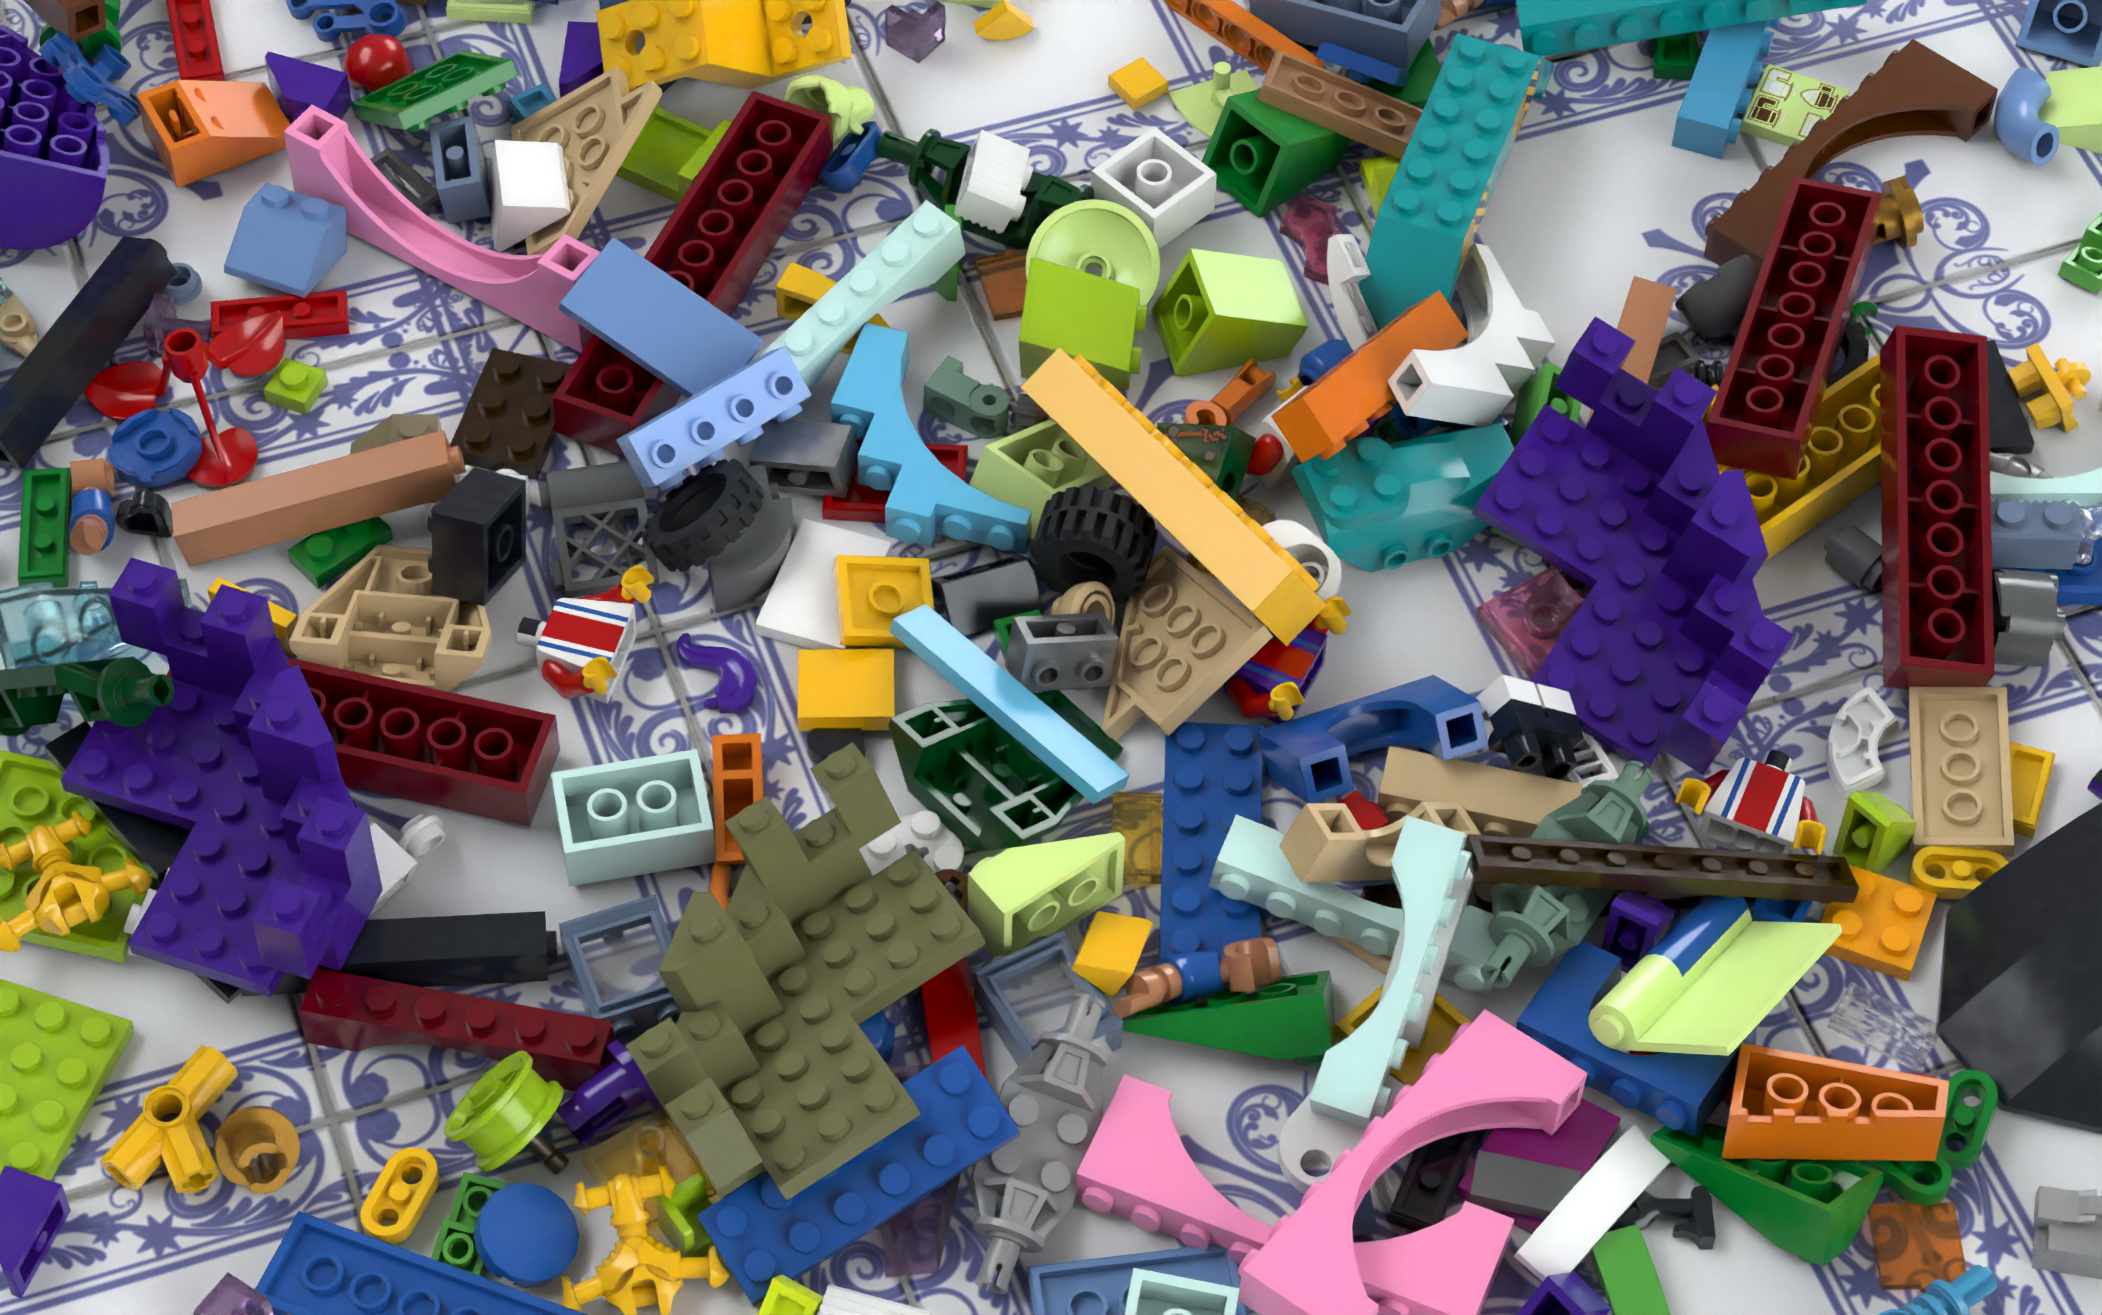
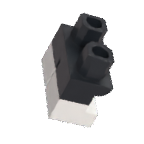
M1502 674L1476 697L1480 701L1483 720L1491 721L1494 729L1488 739L1489 750L1506 754L1512 769L1526 771L1534 768L1540 762L1546 777L1560 780L1577 767L1578 763L1572 748L1582 741L1584 737L1568 691L1541 684L1534 685V682Z

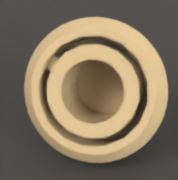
M1087 581L1072 586L1054 601L1051 610L1052 615L1104 612L1112 627L1115 619V605L1112 594L1103 583L1097 581Z

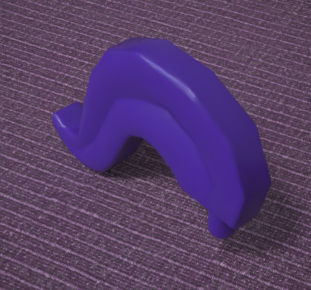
M683 633L678 638V658L684 665L715 672L720 676V681L715 687L716 698L706 699L703 703L705 708L718 707L720 713H738L753 703L758 687L754 664L743 652L726 647L694 646L690 644L691 637L688 633Z

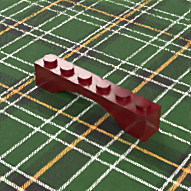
M316 968L310 979L299 1010L306 1041L310 1044L355 1052L371 1047L394 1044L429 1045L478 1054L499 1062L513 1053L526 1051L533 1058L532 1069L545 1082L557 1081L563 1089L576 1091L581 1085L614 1061L606 1049L609 1044L615 1041L613 1023L609 1020Z

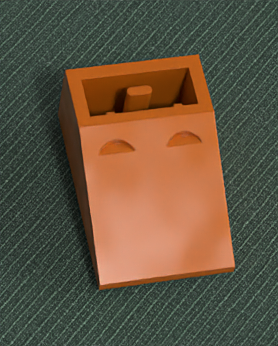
M175 80L136 95L144 132L177 188L286 148L284 131L291 124L265 82Z

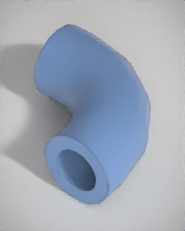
M2020 67L2011 75L1997 98L1994 127L2007 151L2025 162L2043 166L2053 158L2059 145V132L2055 125L2043 122L2038 118L2039 110L2051 96V88L2039 74L2028 68Z

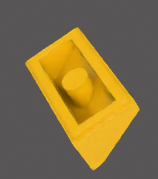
M1097 911L1092 918L1071 969L1113 998L1133 974L1153 922L1139 917Z

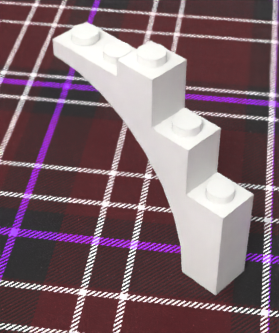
M1474 243L1468 252L1456 284L1467 319V333L1469 334L1467 344L1461 348L1442 351L1413 349L1387 381L1407 416L1477 427L1491 425L1556 344L1539 313L1523 308L1488 245Z

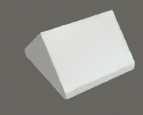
M494 141L487 184L494 249L502 252L571 213L563 150L558 143Z

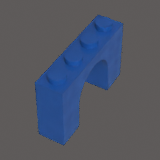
M1435 675L1258 731L1267 776L1306 803H1316L1353 791L1354 786L1348 758L1364 751L1387 746L1412 745L1422 747L1445 761L1489 746L1480 701Z
M1581 940L1579 945L1567 951L1516 1020V1029L1587 1072L1585 1086H1589L1612 1097L1618 1104L1626 1108H1635L1658 1119L1661 1124L1669 1129L1680 1130L1696 1138L1734 1083L1741 1043L1729 1056L1668 1052L1654 1055H1633L1609 1048L1600 1043L1589 1027L1588 1017L1591 1010L1620 982L1622 958ZM1757 1026L1742 1043L1756 1045Z

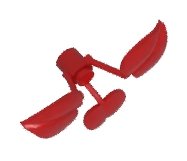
M279 310L236 324L216 335L210 344L202 342L199 333L194 329L181 328L174 330L164 340L166 354L161 357L163 363L162 370L156 364L149 361L140 360L121 363L99 372L84 390L90 404L99 413L114 421L124 422L127 418L139 412L156 408V397L167 394L172 370L173 375L182 382L192 383L210 436L202 437V453L196 465L185 476L190 481L207 487L224 488L227 485H236L244 481L253 472L258 460L257 444L253 436L240 427H233L218 434L200 380L206 374L209 366L208 361L220 371L229 367L231 372L238 377L261 375L276 367L283 358L285 351L283 314Z

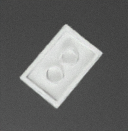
M804 518L755 622V634L808 649H849L850 646H843L840 643L833 571L836 555L890 557L892 542Z

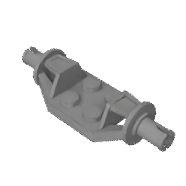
M1074 994L1073 1003L1063 1032L1045 1031L1041 1033L1037 1041L1038 1047L1003 1083L998 1098L1020 1130V1136L976 1163L969 1179L977 1216L973 1229L980 1236L990 1241L978 1276H976L975 1284L986 1290L988 1284H991L996 1270L997 1274L991 1289L993 1293L1007 1294L1008 1285L1019 1253L1042 1252L1045 1244L1044 1238L1071 1212L1078 1191V1187H1076V1173L1103 1117L1101 1068L1105 1067L1108 1055L1091 1042L1101 1013L1105 1009V1003L1095 997L1093 1003L1089 1005L1085 1016L1084 1012L1090 997L1089 994ZM1050 1056L1053 1057L1045 1073L1040 1074ZM997 1194L1003 1196L999 1218L995 1217Z

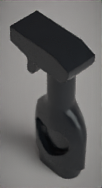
M1704 1185L1694 1187L1690 1198H1656L1644 1190L1607 1231L1610 1232L1638 1224L1640 1231H1642L1659 1219H1690V1222L1676 1224L1673 1228L1672 1236L1674 1238L1685 1237L1697 1242L1699 1249H1713L1716 1235L1712 1198Z

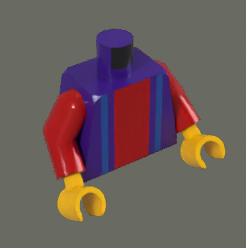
M1333 596L1326 599L1324 603L1327 606L1288 646L1283 644L1269 630L1273 637L1223 684V691L1245 718H1267L1277 725L1293 720L1300 706L1305 703L1304 699L1324 665L1328 637L1325 633L1329 629L1331 633L1340 635L1346 630L1347 623L1343 617L1349 616L1351 610L1343 598Z

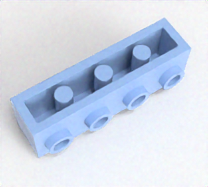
M784 346L769 351L618 438L616 441L643 489L658 485L661 491H664L686 478L683 470L691 465L698 463L700 468H704L725 456L722 447L734 440H737L741 446L763 434L764 431L760 425L775 417L777 422L781 423L803 410L799 403L812 395Z

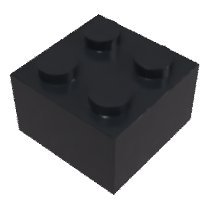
M474 467L459 483L453 486L450 493L438 505L432 507L427 520V529L432 537V551L428 559V571L432 573V593L485 606L526 562V480Z

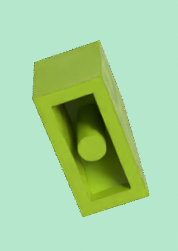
M1855 791L1848 798L1833 853L1838 857H1845L1849 865L1881 874L1908 851L1917 822L1910 817L1903 807L1893 804L1880 792Z

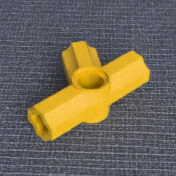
M201 1045L167 1085L154 1088L147 1094L143 1101V1112L100 1160L103 1169L116 1182L128 1190L134 1189L138 1191L160 1164L164 1162L177 1194L183 1192L194 1194L208 1188L210 1183L219 1177V1171L197 1122L238 1076L236 1067L229 1062L224 1054L212 1046L205 1047ZM167 1114H180L176 1119L172 1121H160V1119Z

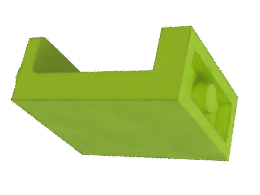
M658 101L615 175L676 203H680L732 121L724 118L717 128L712 131L662 109Z

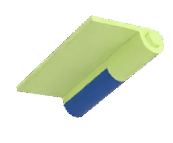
M1704 895L1591 1010L1588 1017L1589 1027L1600 1043L1617 1050L1729 1056L1843 933L1841 925L1831 923L1752 921L1749 907L1743 897L1727 898L1719 895Z

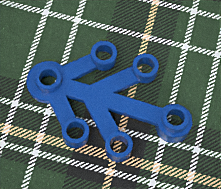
M397 0L286 1L292 17L298 20L309 18L315 10L356 8L362 13L336 16L333 13L326 12L318 15L313 21V27L318 39L323 42L336 40L341 35V32L367 31L368 34H384L396 37L403 32L407 25L405 11L401 6L397 5ZM306 3L301 7H296L298 4ZM332 25L328 29H323L325 26Z
M58 31L53 38H48L39 49V52L54 66H62L65 71L63 77L67 82L64 88L74 99L82 104L90 101L95 104L101 102L109 106L107 109L109 114L126 127L141 115L137 96L112 84L115 79L121 80L131 68L130 62L118 50L108 44H104L93 56L94 63L90 67L78 50L77 44L66 34Z

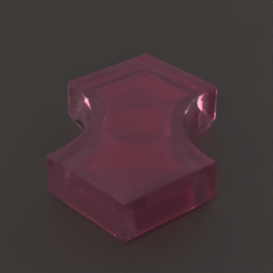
M1297 193L1280 222L1279 233L1292 239L1302 249L1306 258L1303 277L1329 286L1327 272L1328 239L1336 234H1340L1335 224L1338 207Z

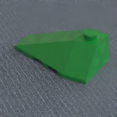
M1330 970L1282 976L1280 981L1269 985L1264 984L1265 987L1248 994L1238 991L1231 992L1229 988H1224V991L1208 996L1206 998L1207 1002L1197 1004L1196 998L1176 1004L1168 1001L1154 1007L1123 1017V1031L1279 1060L1295 1058L1297 1064L1317 1063L1323 1061L1325 1052L1335 1046L1336 1043Z
M1710 1123L1704 1125L1696 1138L1683 1131L1672 1130L1665 1126L1651 1135L1650 1143L1700 1185H1704L1710 1193L1777 1247L1796 1254L1807 1263L1819 1264L1821 1266H1825L1850 1247L1884 1179V1172L1856 1160L1722 1158L1727 1127Z

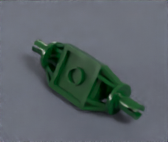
M932 128L925 132L919 142L886 130L884 136H881L879 140L877 156L910 167V185L919 189L926 200L945 213V204L956 205L968 152L971 147L965 143L941 138V133ZM935 166L947 172L944 187L931 176ZM1033 171L1026 189L1020 191V195L1026 197V203L1017 222L1010 220L1004 232L997 234L995 229L989 230L987 226L981 227L979 223L973 224L971 220L964 221L963 219V230L1020 251L1028 250L1034 233L1051 209L1058 210L1073 202L1094 199V188L1087 184H1083L1078 188L1050 174L1045 176Z
M135 656L0 670V736L16 737L26 733L34 725L56 723L64 694L70 693L85 722L108 720L118 727L133 728L144 724L152 716L155 706H165L172 701L174 685L170 677L165 674L153 675L147 665L136 659Z

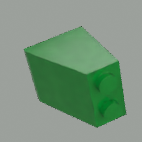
M1258 89L1227 98L1201 162L1217 173L1216 184L1260 218L1266 216L1339 165L1350 138L1256 100L1260 91Z

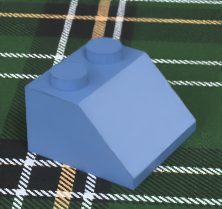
M2030 0L2015 45L2088 67H2099L2102 60V0Z
M265 183L244 206L224 264V273L305 298L347 251L346 207L327 202L321 198L297 193L282 186Z

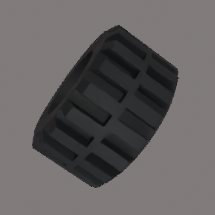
M1074 486L1066 488L1065 492L1058 491L1044 505L1030 552L1031 566L1037 570V577L1041 581L1047 582V587L1054 592L1064 594L1076 584L1097 581L1103 583L1110 590L1115 602H1127L1130 596L1136 597L1140 593L1141 588L1144 587L1158 538V531L1155 530L1156 523L1152 517L1146 516L1147 510L1142 505L1134 504L1133 499L1130 497L1114 493V490L1107 488L1101 490L1096 489L1095 486H1084V489H1080Z

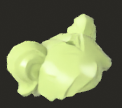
M805 74L794 79L789 84L784 97L786 102L832 116L833 145L840 142L849 131L856 135H861L865 130L861 125L875 114L876 104L869 92L856 86L846 88L837 80L818 74Z

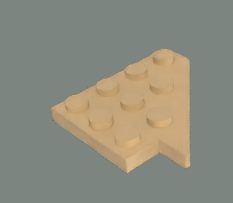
M615 66L510 127L512 141L558 143L562 147L571 213L525 238L527 256L547 252L564 234L576 240L578 239L663 95L662 89L652 80L629 93L627 75Z
M1165 545L1151 559L1146 581L1140 593L1136 597L1130 596L1129 601H1127L1101 729L1109 738L1117 741L1144 715L1169 736L1253 657L1273 635L1263 623Z

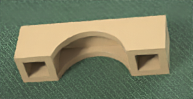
M1421 802L1414 810L1407 814L1414 818L1463 832L1466 839L1468 834L1481 835L1460 802ZM1306 803L1279 844V847L1301 882L1393 880L1391 860L1406 816L1382 828L1362 830L1345 803Z

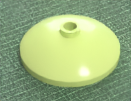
M1081 200L1065 205L1053 212L1037 228L1029 244L1026 256L1027 279L1031 258L1043 259L1086 272L1091 266H1098L1103 271L1101 277L1140 288V305L1148 306L1152 300L1160 277L1159 250L1150 229L1131 210L1106 200Z

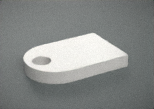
M1390 1075L1385 1087L1392 1089V1095L1386 1114L1391 1110L1393 1101L1399 1091L1405 1086ZM1312 1091L1285 1122L1280 1134L1278 1160L1285 1178L1303 1194L1306 1193L1314 1182L1319 1181L1323 1183L1329 1177L1339 1155L1347 1148L1353 1151L1361 1142L1365 1131L1364 1128L1312 1112L1309 1101ZM1318 1160L1326 1164L1330 1171L1323 1176L1313 1177L1306 1174L1301 1166L1307 1161Z

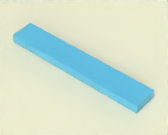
M927 604L893 619L889 632L1092 804L1126 787L1130 775Z

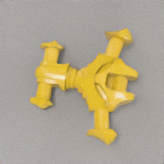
M76 810L71 812L73 818L56 826L52 824L48 826L44 824L37 825L31 829L30 834L26 835V839L9 847H6L4 842L0 844V866L2 868L15 870V865L32 858L34 871L42 875L25 900L26 910L8 922L0 915V951L10 953L22 950L19 938L37 926L45 932L64 936L72 934L71 927L88 919L93 924L101 919L109 904L110 893L132 888L136 896L139 897L150 888L153 877L146 870L138 867L135 859L130 857L125 858L126 868L104 874L100 867L71 864L72 853L63 844L80 836L83 839L86 838L92 828L91 822Z
M659 1165V1174L637 1178V1175L629 1176L628 1173H621L614 1176V1179L607 1181V1185L585 1189L583 1181L576 1184V1196L573 1205L581 1211L584 1217H586L589 1210L612 1205L614 1214L610 1217V1226H614V1229H617L619 1241L615 1242V1250L610 1251L609 1257L605 1258L601 1265L595 1267L596 1276L572 1285L568 1277H561L563 1295L560 1305L582 1312L583 1308L581 1305L604 1296L607 1302L619 1307L624 1315H637L636 1308L659 1304L661 1315H670L673 1297L679 1288L683 1286V1279L707 1278V1283L714 1289L726 1282L731 1274L722 1266L717 1256L715 1244L708 1248V1257H681V1249H673L669 1245L664 1246L661 1240L655 1241L652 1234H647L648 1227L646 1223L651 1215L648 1209L643 1208L642 1199L663 1194L671 1199L677 1183L671 1176L667 1166Z

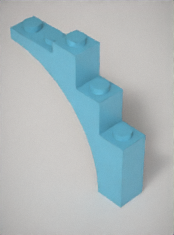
M864 323L832 398L831 422L851 425L855 438L863 440L858 452L859 484L870 486L876 490L891 491L885 505L886 536L896 538L905 543H917L931 547L935 534L939 533L956 540H968L993 546L1002 551L1010 550L1026 554L1031 542L1032 511L997 500L966 484L943 466L919 438L907 415L902 395V386L909 365V333Z

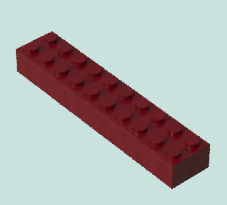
M752 91L644 258L730 317L816 182L820 169L833 153L832 116ZM593 334L552 397L556 433L625 457L616 440L674 407L681 394Z

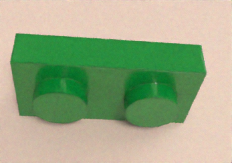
M377 516L314 533L287 550L289 562L319 589L357 564L378 544L385 545L393 540L392 530L387 523Z

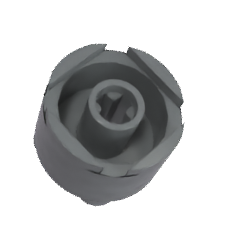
M1992 569L1994 664L2045 667L2049 660L2053 641L2062 640L2066 626L2064 613L2057 612L2059 588L2057 575L2045 572Z

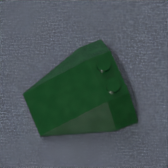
M1059 690L1033 693L1114 762L1120 757L1123 747L1113 738H1109L1100 726ZM970 699L925 703L890 718L888 726L908 792L929 811L936 813L940 821L973 852L1020 847L1055 831L1084 798L1081 793Z

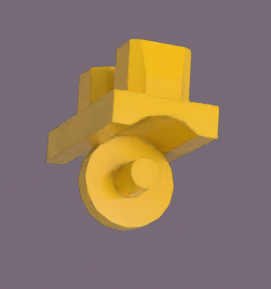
M2038 343L2025 348L2028 360L2010 369L2007 373L2017 397H2024L2039 389L2044 394L2025 403L2029 417L2037 431L2059 422L2065 432L2078 427V422L2071 412L2074 408V403L2069 394H2072L2076 400L2086 396L2087 392L2084 386L2091 378V373L2086 364L2082 362L2069 363L2067 358H2060L2055 362V367L2058 370L2055 372Z

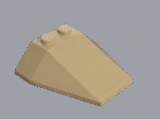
M378 544L300 615L289 640L290 650L303 661L449 692L482 667L491 642V629L485 606L432 593V573L428 571V559L432 549Z

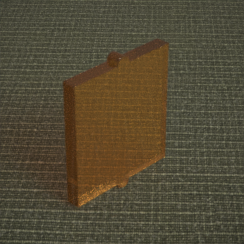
M1008 248L1005 250V253L974 258V266L994 321L1020 317L1023 314L1027 286L1026 256L1028 249L1013 251Z
M1909 1200L1906 1203L1871 1204L1868 1216L1881 1290L1919 1289L1921 1293H1925L1926 1286L1934 1280L1942 1279L1950 1283L1967 1271L1954 1202L1937 1203L1930 1206L1918 1205Z

